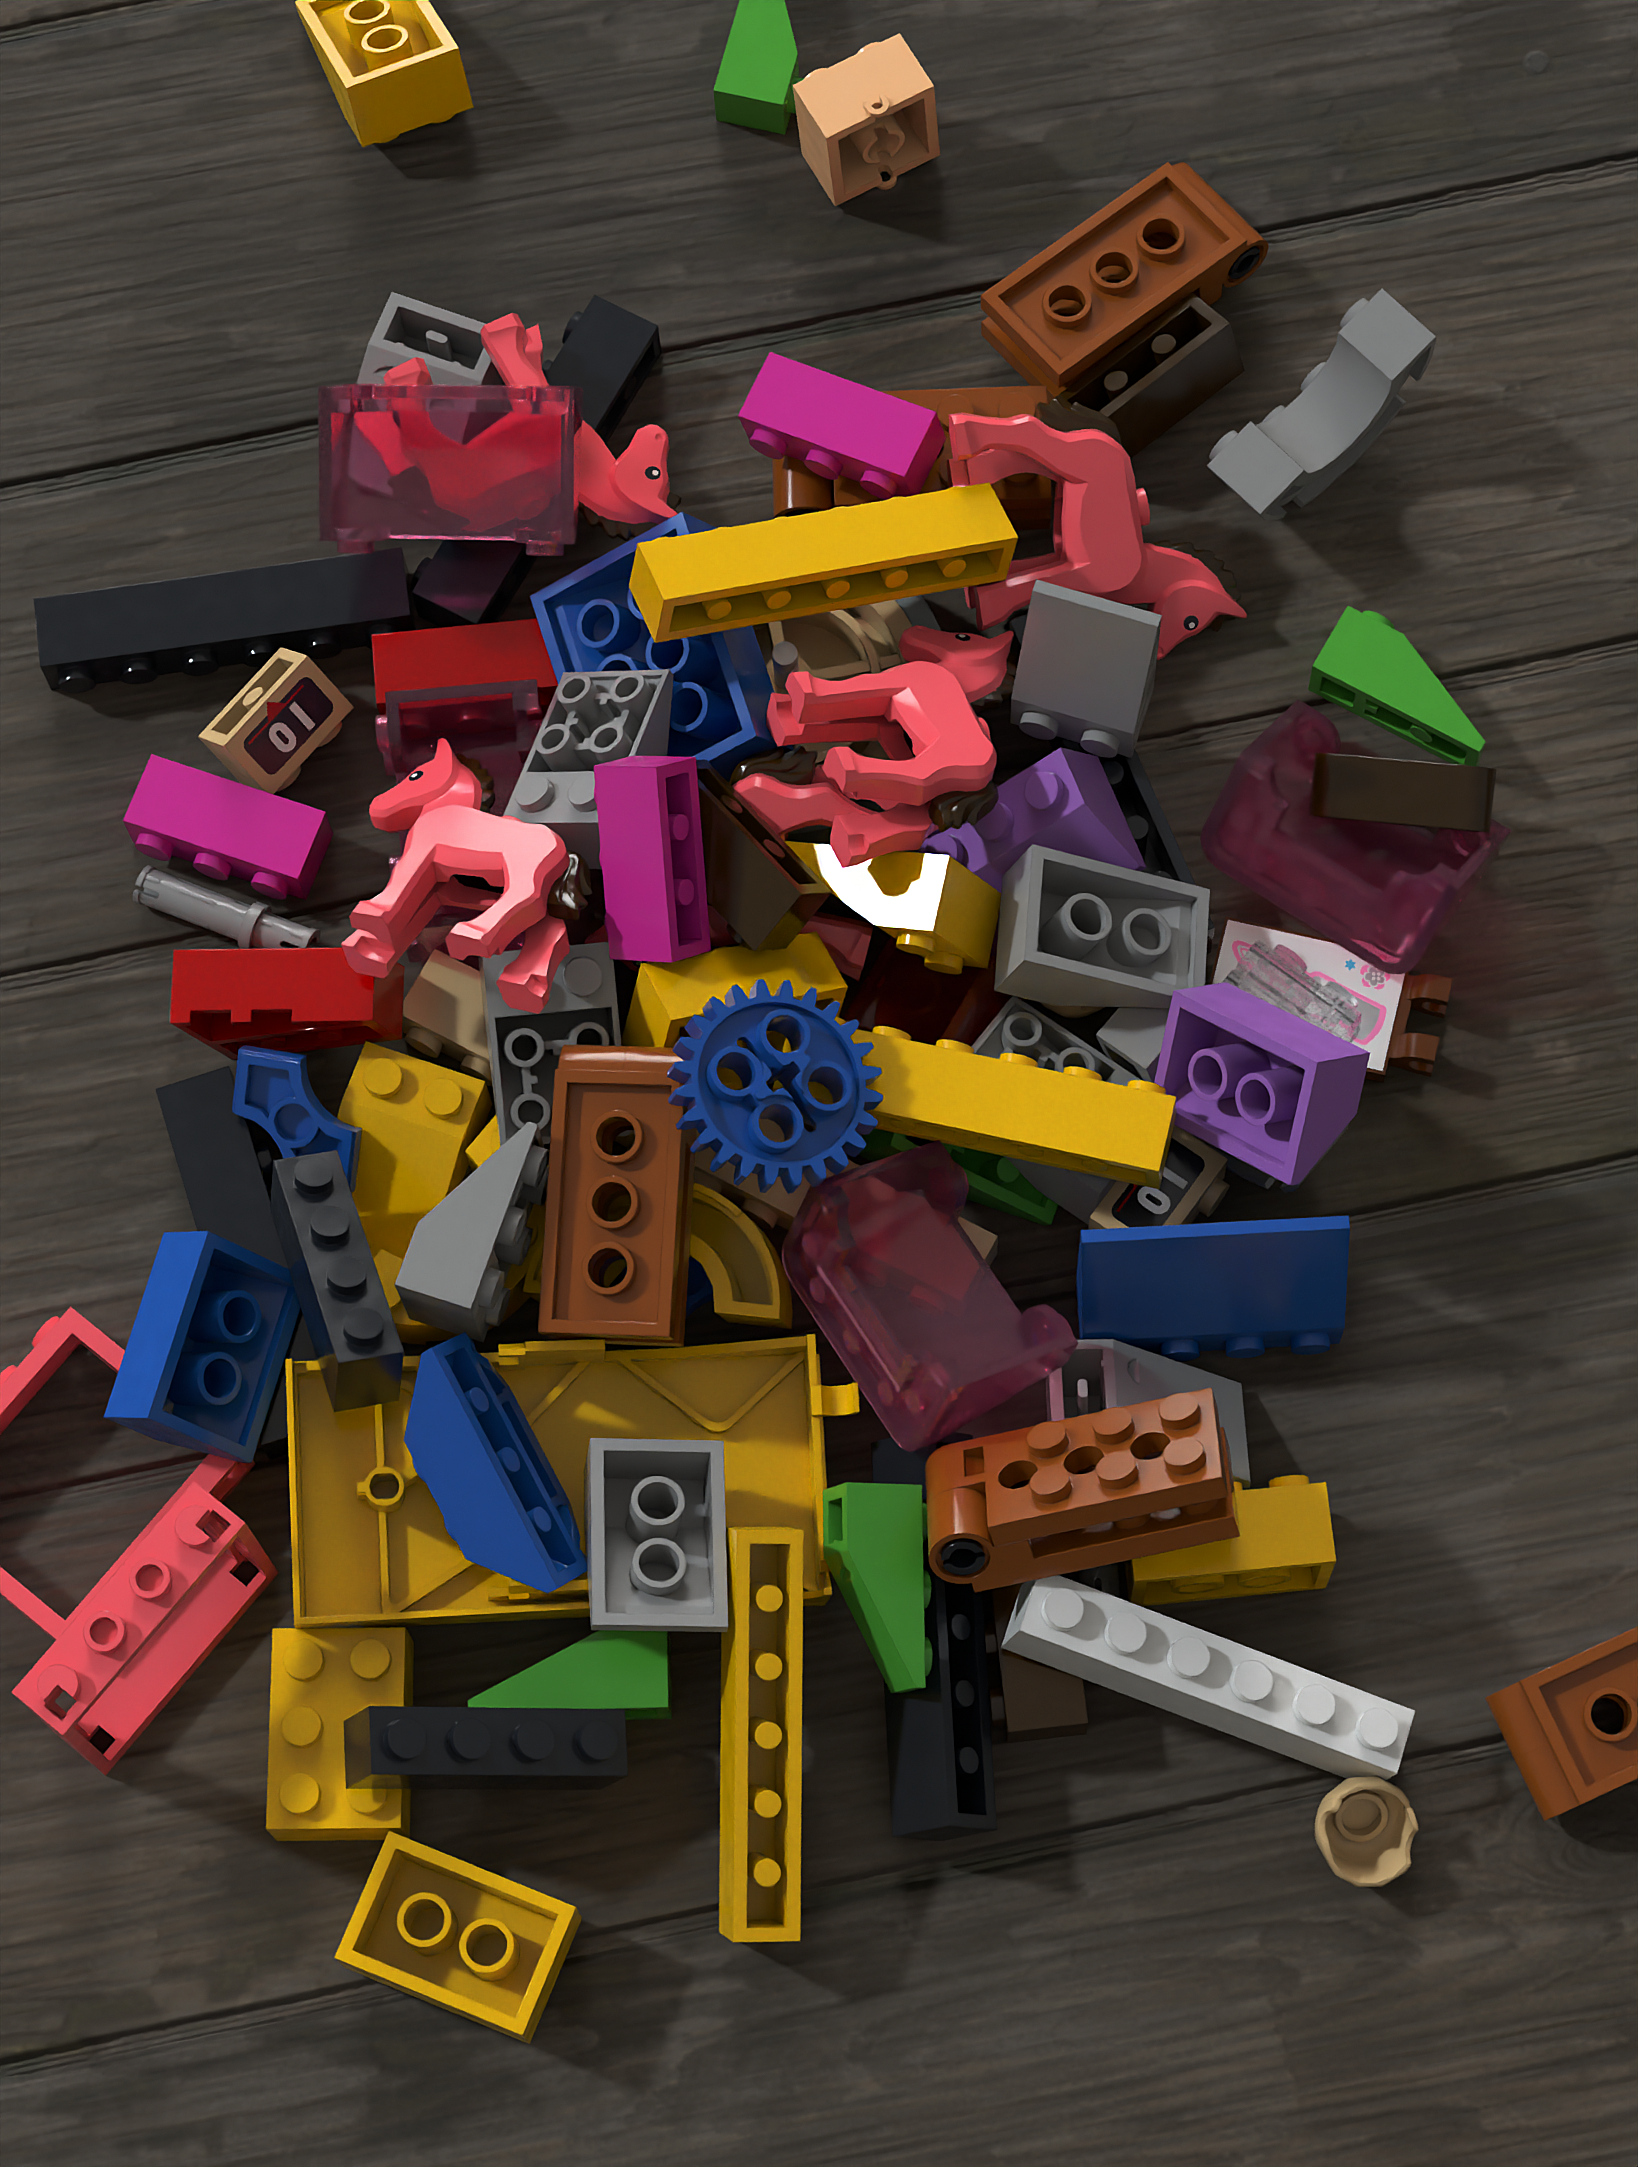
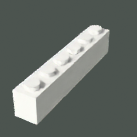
M1060 1575L1027 1581L1021 1585L1001 1648L1347 1779L1378 1776L1387 1780L1396 1775L1415 1713L1414 1710Z

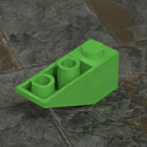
M846 1482L823 1490L824 1559L890 1692L903 1693L926 1688L925 1677L928 1676L932 1666V1646L928 1637L925 1636L924 1609L927 1608L930 1602L931 1580L928 1571L923 1569V1542L928 1537L927 1505L922 1502V1485Z

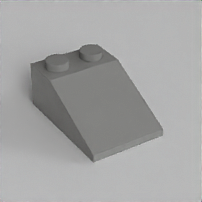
M1036 579L1032 590L1011 697L1010 723L1019 725V728L1024 733L1038 739L1052 740L1057 736L1078 742L1084 750L1100 757L1111 758L1119 754L1132 758L1154 689L1162 615Z
M1032 844L1002 876L994 991L1058 1006L1170 1008L1174 990L1205 986L1210 889Z
M590 1438L584 1468V1530L591 1630L727 1632L728 1594L724 1441Z

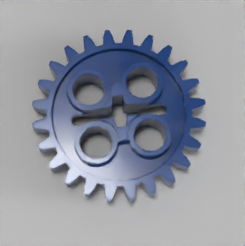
M758 979L751 987L748 999L744 991L737 984L733 985L725 995V1004L713 996L702 1008L705 1018L696 1014L693 1015L684 1027L691 1037H681L673 1047L672 1051L685 1061L674 1062L667 1071V1077L684 1085L674 1090L668 1098V1102L672 1105L687 1106L688 1112L682 1116L676 1127L678 1130L696 1128L700 1135L690 1148L692 1153L700 1152L710 1147L716 1152L711 1162L710 1170L716 1172L729 1162L735 1166L734 1184L737 1186L750 1173L757 1174L761 1193H766L773 1186L776 1178L780 1177L783 1187L789 1194L793 1193L801 1185L803 1174L811 1186L815 1188L827 1178L826 1168L835 1175H838L847 1167L849 1162L846 1154L856 1157L867 1145L859 1134L868 1135L878 1124V1120L866 1111L875 1109L883 1101V1095L866 1088V1086L874 1083L882 1074L881 1068L863 1066L862 1060L874 1046L872 1042L854 1044L850 1036L860 1024L857 1019L848 1021L841 1026L834 1020L840 1007L838 1001L832 1002L823 1011L815 1007L817 998L816 988L811 987L798 1000L793 998L790 980H784L775 995L771 996L765 981ZM766 1031H776L783 1034L791 1045V1052L783 1053L772 1047L767 1039ZM737 1041H744L747 1044V1049L738 1046ZM717 1068L733 1070L740 1077L743 1090H733L722 1084L717 1076ZM778 1080L784 1088L773 1092L768 1088L767 1084ZM808 1082H817L829 1089L833 1104L818 1102L811 1095ZM759 1119H768L779 1125L784 1133V1142H775L764 1136L759 1127ZM804 1123L812 1125L813 1132L807 1131L804 1128Z

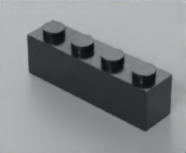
M334 1150L273 1160L270 1212L334 1412L399 1401L404 1350L338 1151Z
M368 1706L343 1721L346 1789L600 1790L628 1776L625 1709Z

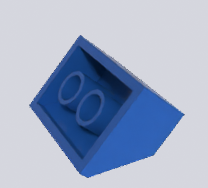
M209 1231L164 1232L104 1418L158 1441L241 1463H252L301 1308L289 1269Z

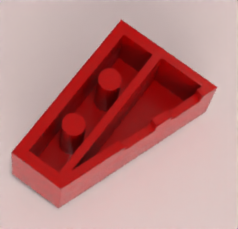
M342 947L173 950L170 1024L231 1060H237L238 1049L244 1045L295 1053L365 1044L366 1041L376 1043L402 1039L405 967L396 962L384 979L356 973L348 965Z

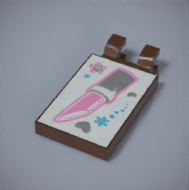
M1225 916L1209 985L1227 982L1370 1052L1365 1079L1384 1083L1387 1065L1431 1077L1440 1037L1421 1033L1405 1034L1410 1009L1431 1016L1445 1017L1453 978L1434 974L1408 975L1412 957Z

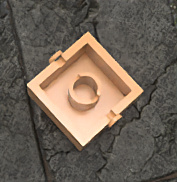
M900 33L882 42L870 43L859 50L856 55L829 68L814 70L802 81L793 85L802 155L834 206L874 187L882 190L891 189L897 183V176L940 155L934 85ZM888 172L891 177L890 180L882 181L880 173Z

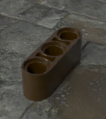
M1315 753L1308 816L1490 833L1496 769L1457 764Z

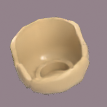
M1378 1776L1345 1779L1330 1791L1319 1805L1314 1830L1316 1842L1327 1864L1336 1876L1356 1887H1382L1404 1874L1411 1866V1845L1414 1835L1419 1829L1414 1810L1410 1807L1409 1800L1403 1791Z

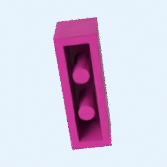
M769 352L738 414L750 445L761 454L773 459H782L784 455L801 460L808 469L827 479L836 480L841 475L858 481L864 490L885 500L894 496L907 497L918 495L946 440L935 411Z
M151 754L123 819L136 849L143 854L161 861H169L172 855L193 862V867L197 871L214 879L227 880L229 875L250 881L251 886L256 891L279 900L286 899L287 894L304 900L307 899L333 836V831L325 811Z
M630 756L594 765V799L597 805L600 837L599 861L603 873L606 909L605 929L608 934L610 959L672 963L711 951L696 757Z

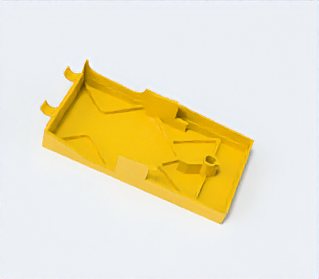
M815 1334L679 1348L605 1351V1339L525 1341V1343L498 1344L499 1352L479 1353L488 1359L509 1385L571 1503L580 1534V1550L585 1555L584 1468L590 1438L724 1441L726 1527H791L804 1530L803 1606L826 1605L832 1596V1586L829 1576L831 1571L824 1559L823 1490L827 1489L823 1417L853 1415L859 1413L860 1409L858 1382L840 1386L821 1385L820 1356L816 1354ZM421 1356L403 1357L399 1401L334 1412L318 1360L293 1361L292 1358L285 1359L295 1628H378L590 1617L587 1571L547 1594L466 1560L458 1543L447 1532L444 1516L427 1484L415 1471L412 1455L404 1442Z

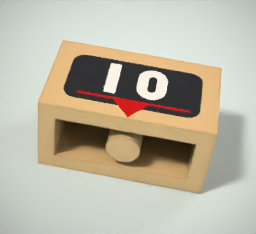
M280 647L198 737L241 784L274 794L287 788L296 780L301 771L300 765L317 747L327 744L339 733L343 718L354 707L307 655Z
M1174 1125L1160 1189L1117 1180L1090 1216L1088 1230L1191 1224L1199 1212L1209 1217L1217 1208L1230 1186L1223 1181L1228 1159L1187 1131Z

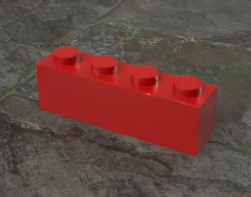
M537 618L371 635L376 704L383 727L393 726L398 730L416 731L428 727L430 722L455 720L464 725H477L488 722L492 716L517 714L526 719L544 718L558 687Z

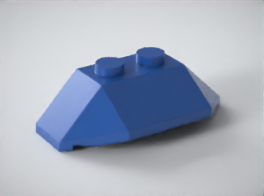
M466 1332L423 1352L420 1358L404 1442L412 1455L415 1471L427 1484L444 1516L447 1532L458 1543L466 1560L547 1594L587 1571L586 1555L580 1550V1534L571 1503L509 1385L488 1359L476 1352L474 1342Z

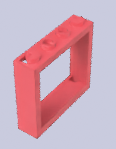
M71 1306L61 1318L58 1316L50 1318L36 1333L32 1341L33 1350L19 1366L11 1365L0 1373V1435L80 1343L116 1373L119 1371L125 1350ZM208 1454L66 1620L61 1618L1 1567L0 1595L56 1641L193 1481L223 1503L253 1468L255 1462L252 1460V1463H241Z
M193 1481L11 1693L55 1734L106 1776L279 1572L247 1524L198 1483ZM243 1561H250L259 1570L258 1574L247 1586L232 1575ZM63 1691L76 1700L67 1713L55 1702ZM100 1727L115 1739L104 1754L89 1742Z

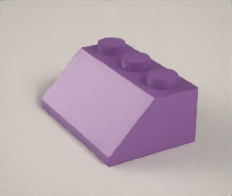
M1061 747L998 786L999 799L995 808L978 821L976 825L967 823L962 825L960 829L949 828L944 832H940L937 829L928 835L918 850H915L916 853L951 856L1000 893L1002 890V876L1032 844L1136 871H1142L1147 868L1098 756ZM999 917L990 958H997Z
M1227 982L1173 991L1154 1083L1165 1088L1166 1095L1176 1096L1177 1116L1175 1126L1291 1186L1299 1184L1357 1114L1370 1052Z

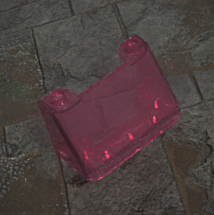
M340 383L318 386L320 541H337L338 553H374L375 541L388 539L513 540V542L526 543V555L560 556L564 555V544H575L577 542L583 422L582 386Z
M1297 700L1239 755L1202 829L1200 837L1202 851L1207 860L1218 870L1373 967L1388 974H1403L1412 970L1428 952L1498 856L1511 830L1492 818L1490 833L1438 829L1436 835L1423 827L1308 816L1315 753L1339 754L1341 741L1340 734L1335 725L1326 716L1302 701Z
M940 1140L850 1169L838 1175L827 1177L815 1188L810 1185L782 1246V1262L790 1283L855 1382H858L860 1390L899 1447L906 1451H917L939 1442L1060 1369L1069 1361L1078 1345V1341L1072 1334L1067 1320L1053 1308L1045 1304L1036 1305L1028 1308L1021 1314L958 1222V1218L966 1202L969 1190L968 1179L963 1168L954 1162Z

